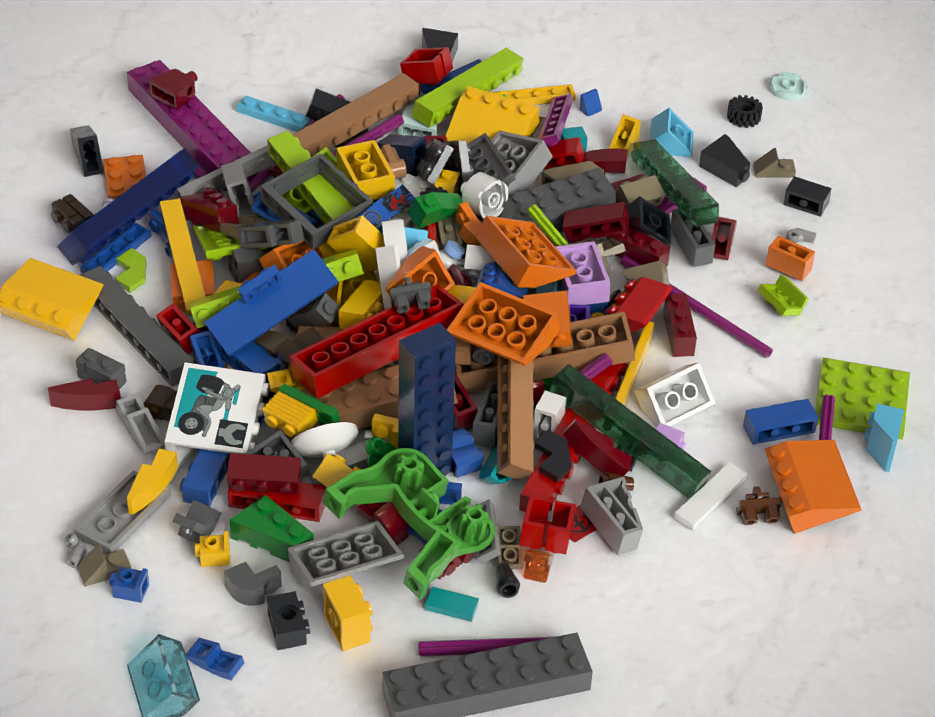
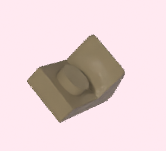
M776 148L767 152L753 164L756 178H793L796 174L793 159H778Z
M98 544L78 565V571L86 587L110 579L113 572L117 573L120 567L131 569V564L124 549L103 555Z

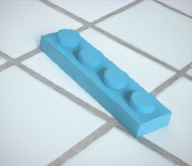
M245 96L236 105V112L295 132L302 130L312 120L301 113L249 96Z

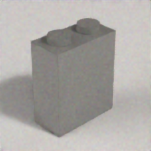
M241 160L222 165L225 184L231 201L237 205L239 220L240 216L258 215L251 210L255 201Z

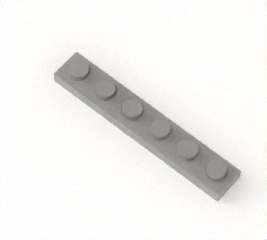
M268 145L238 159L241 160L246 177L276 164L268 154ZM222 168L177 188L178 197L203 192L202 190L205 188H214L218 191L226 188Z

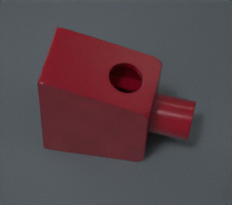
M178 69L169 70L149 80L151 96L173 109L179 110L195 95V82L198 80V77L194 71L185 74Z

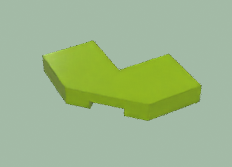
M131 248L116 258L117 264L126 269V271L115 277V281L120 283L126 291L131 293L146 282L147 262L145 256Z

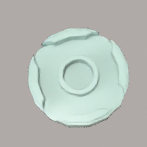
M791 72L779 73V76H773L770 81L771 92L775 96L786 100L802 98L805 96L808 88L805 79L803 81L800 75Z

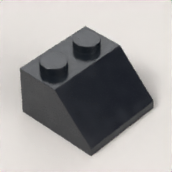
M640 196L626 207L630 216L629 227L668 246L671 245L669 214Z

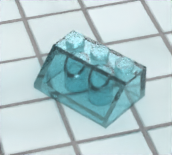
M158 634L127 664L142 717H181L200 701L181 641Z

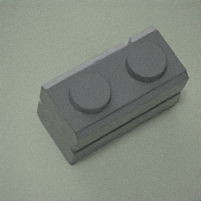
M87 348L76 359L77 375L82 380L92 378L93 383L96 384L116 379L119 389L127 381L124 364L91 348Z

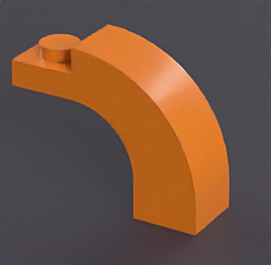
M467 201L459 204L455 214L458 224L462 225L459 236L468 245L481 246L475 235L482 223L476 217Z

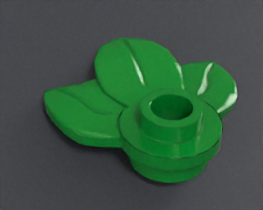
M379 437L369 438L365 443L366 453L368 454V468L377 464L387 453L396 450L394 446Z

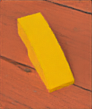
M158 449L152 465H141L127 496L129 514L133 515L146 507L167 487L178 469L177 452Z

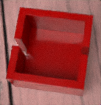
M449 47L415 49L408 55L409 57H406L400 63L402 73L413 80L418 79L421 84L429 83V85L439 84L453 69Z
M530 495L522 524L519 546L539 550L541 547H544L545 551L566 555L573 528L576 504L555 500L551 522L548 521L551 499Z

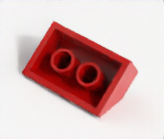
M641 277L637 280L631 279L624 285V291L615 297L614 300L616 302L608 307L605 313L610 315L625 311L630 333H633L647 326L673 288L670 285L646 277Z

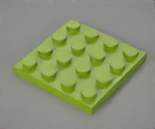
M204 225L192 227L193 234L207 259L219 260L222 259V256H233L232 250L241 248L239 240L227 234L206 229ZM276 245V246H273L272 248L275 249V248L280 247V246H282V245ZM258 247V248H259L260 252H262L264 249H266V248H271V247Z
M823 357L815 412L818 415L817 425H820L823 396L828 394L835 397L834 428L865 433L867 427H872L867 424L870 411L875 412L877 404L903 409L904 413L898 439L903 440L910 372Z

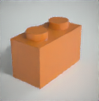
M778 235L768 248L766 266L803 281L812 270L815 251Z

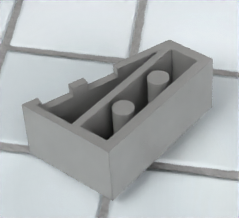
M625 477L586 487L580 506L617 555L636 550L643 532L637 510L633 508L631 502V493L627 491L625 486Z

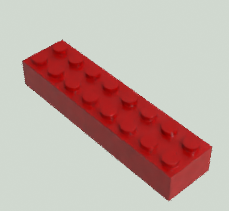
M437 284L431 287L430 307L427 309H419L417 303L409 304V311L399 314L396 308L391 306L290 355L292 377L317 399L399 359V340L437 323H441L448 329L464 306V303Z

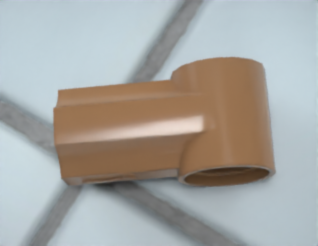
M390 144L383 145L380 150L391 168L395 179L406 177L404 160L399 159L395 148L391 147Z

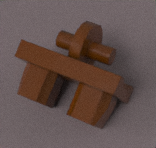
M754 486L752 493L745 494L746 500L739 501L736 513L741 515L744 525L756 524L758 521L757 514L764 513L766 523H776L780 516L779 509L783 504L782 498H769V492L762 493L759 486Z

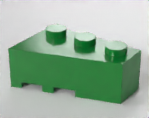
M266 495L229 520L231 539L236 541L241 539L250 543V547L255 549L260 547L268 550L270 555L290 562L287 548L314 540V535L310 530Z

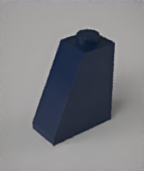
M390 134L377 143L380 149L383 145L387 144L394 147L399 159H403L405 162L406 173L417 176L416 165L426 155V138Z

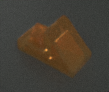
M535 549L525 551L524 561H526L523 577L528 580L546 583L554 559V553Z

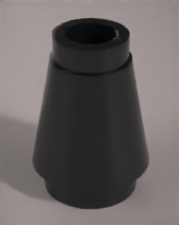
M501 563L496 567L497 592L505 598L514 597L519 592L520 582L510 568V565Z

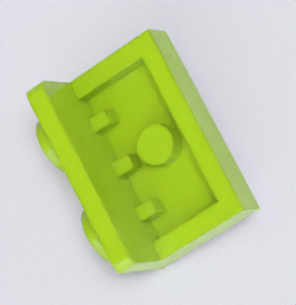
M780 275L775 284H761L757 290L763 296V299L776 308V312L782 316H800L809 300L785 275Z

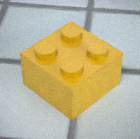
M351 575L323 584L324 617L342 651L369 643L370 631L373 630L370 616L373 615L369 601H364L363 592L359 583L355 584Z

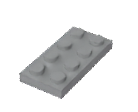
M133 470L73 528V532L77 537L93 546L99 544L101 550L106 553L115 552L171 496V490L166 487L146 507L133 515L129 514L127 496L138 472Z

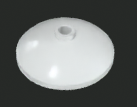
M331 423L299 434L292 439L291 444L302 456L323 458L324 460L328 453L334 456L335 453L347 448L355 440L359 431L357 425L353 423Z

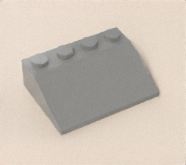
M499 131L491 141L516 178V180L507 185L508 195L528 190L553 157L544 140Z
M379 521L287 548L293 576L299 584L309 587L404 558L401 550Z

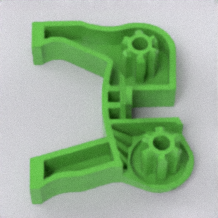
M400 448L387 453L377 464L366 469L353 471L328 487L325 491L323 504L338 519L343 517L346 510L353 505L392 501L403 519L420 536L428 541L406 570L403 583L419 600L425 597L430 583L443 573L455 557L485 549L492 542L495 535V526L488 512H484L480 504L470 507L471 499L466 496L437 514L440 505L439 498L445 495L449 480L426 455L415 449Z

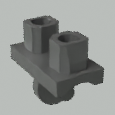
M404 277L405 284L397 285V288L390 289L391 306L395 307L399 314L409 311V304L417 303L419 309L430 307V282L419 283L417 281L411 283L410 277Z

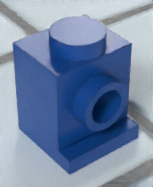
M120 567L117 573L113 572L109 581V585L113 590V597L142 603L150 585L148 569L143 568L140 571Z

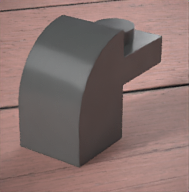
M193 500L186 517L178 513L174 517L173 522L180 525L177 535L195 543H200V536H209L214 531L222 513Z
M245 561L224 571L226 589L237 602L244 605L256 606L264 604L265 594L274 592L282 587L281 571L277 565L254 574Z

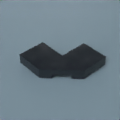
M548 429L535 441L534 448L549 456L539 466V472L558 483L571 470L572 463L567 440Z

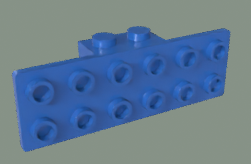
M311 250L281 271H279L276 265H273L272 267L264 268L254 279L245 281L238 289L241 298L205 321V324L227 355L232 356L337 285L338 280L316 251Z

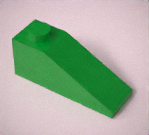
M430 192L416 197L407 213L419 229L455 216L459 204L463 203L458 193Z

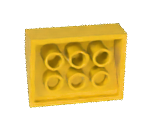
M467 86L459 99L446 133L447 141L466 140V144L484 133L492 141L499 131L532 137L539 125V107Z
M29 258L2 285L0 289V313L75 341L104 285Z

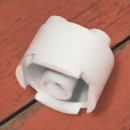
M478 172L461 186L462 201H467L475 215L482 218L486 216L497 217L503 211L502 204L504 201L507 202L508 187L501 180L483 172Z

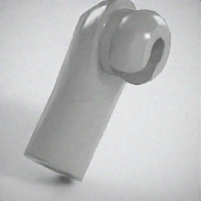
M795 228L787 233L786 238L795 243L802 240L814 243L816 233Z
M70 533L65 537V543L71 552L66 563L70 567L75 568L84 556L86 546L80 537H77L75 533Z

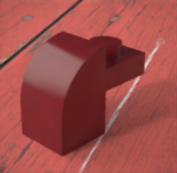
M392 501L387 503L360 504L357 507L358 514L369 522L379 521L397 546L408 538V523L399 514Z

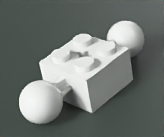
M467 245L465 259L461 258L459 260L450 257L444 250L439 251L446 269L454 264L461 271H464L474 285H477L482 267L489 262H495L486 249L477 245Z

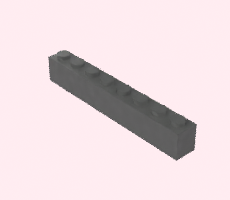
M101 266L81 274L80 276L104 285L94 303L96 309L171 387L179 384L184 363L195 364L192 356L186 354L182 350L181 345L178 342H174L170 338L169 333L158 325L156 319L151 318L143 306L140 307L134 297L128 295L124 291L123 286L117 283L112 275Z

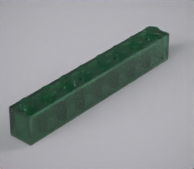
M656 139L633 143V151L631 152L633 162L648 177L656 175L666 196L695 227L719 222V204Z
M568 364L555 375L550 389L551 393L566 397V405L603 434L612 438L616 444L690 499L706 484L711 470L573 366Z

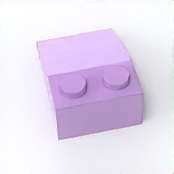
M595 241L556 246L577 271L575 275L560 279L562 291L568 292L569 304L588 305L609 302L610 280Z

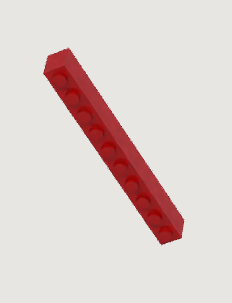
M628 364L611 365L581 386L554 433L566 439L563 431L575 419L596 430L598 419L603 418L605 406L611 403L613 391L618 390L621 381L620 377L625 375ZM568 440L572 463L571 470L558 483L540 473L539 466L549 457L543 453L520 494V511L526 512L530 495L551 499L549 511L554 510L556 497L562 495L566 479L569 480L571 478L573 466L578 464L581 458L579 452Z

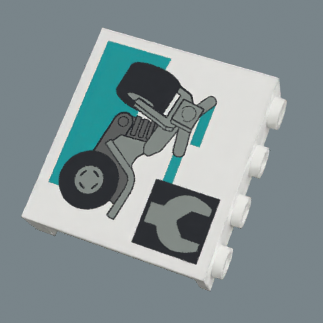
M185 362L165 438L166 450L176 452L178 446L224 453L245 454L256 446V443H253L254 436H258L260 432L258 419L259 416L263 417L262 409L265 407V403H262L263 397H267L269 392V383H266L265 374Z

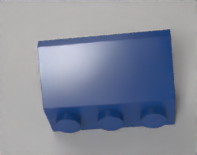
M489 262L482 267L476 285L477 287L482 282L521 299H524L523 295H527L528 291L526 287L519 288L515 286L513 280L502 271L501 266L497 262Z

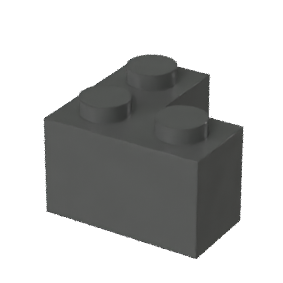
M258 247L232 250L233 256L228 255V268L234 282L241 283L254 273L264 269L259 259L265 254L260 252Z
M281 430L245 453L300 457L302 465L301 480L310 474L307 463Z

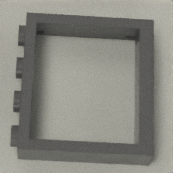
M321 153L261 185V201L281 220L300 219L304 235L303 241L312 250L327 242L334 226L359 217L373 205L369 195L361 191L356 183L350 181L343 171L338 170ZM320 174L355 208L316 229L281 195Z

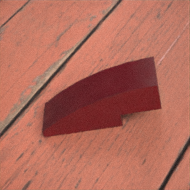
M613 148L584 152L583 162H593L604 170V175L606 172L625 174L628 149Z
M89 378L47 387L50 405L62 409L78 411L116 408V401L121 399L116 379L94 384L93 379Z
M577 419L563 431V435L579 454L603 474L611 472L625 475L630 470L632 457L613 447L614 440Z

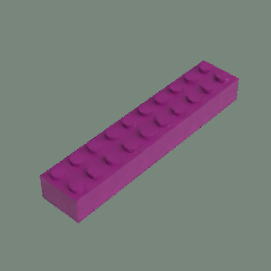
M161 60L153 61L147 65L127 71L129 91L184 150L191 153L207 174L221 168L222 165L234 162L251 153L195 95L179 110H175L151 96L149 80L170 70ZM255 173V174H253V175L247 177L248 182H249L257 173Z

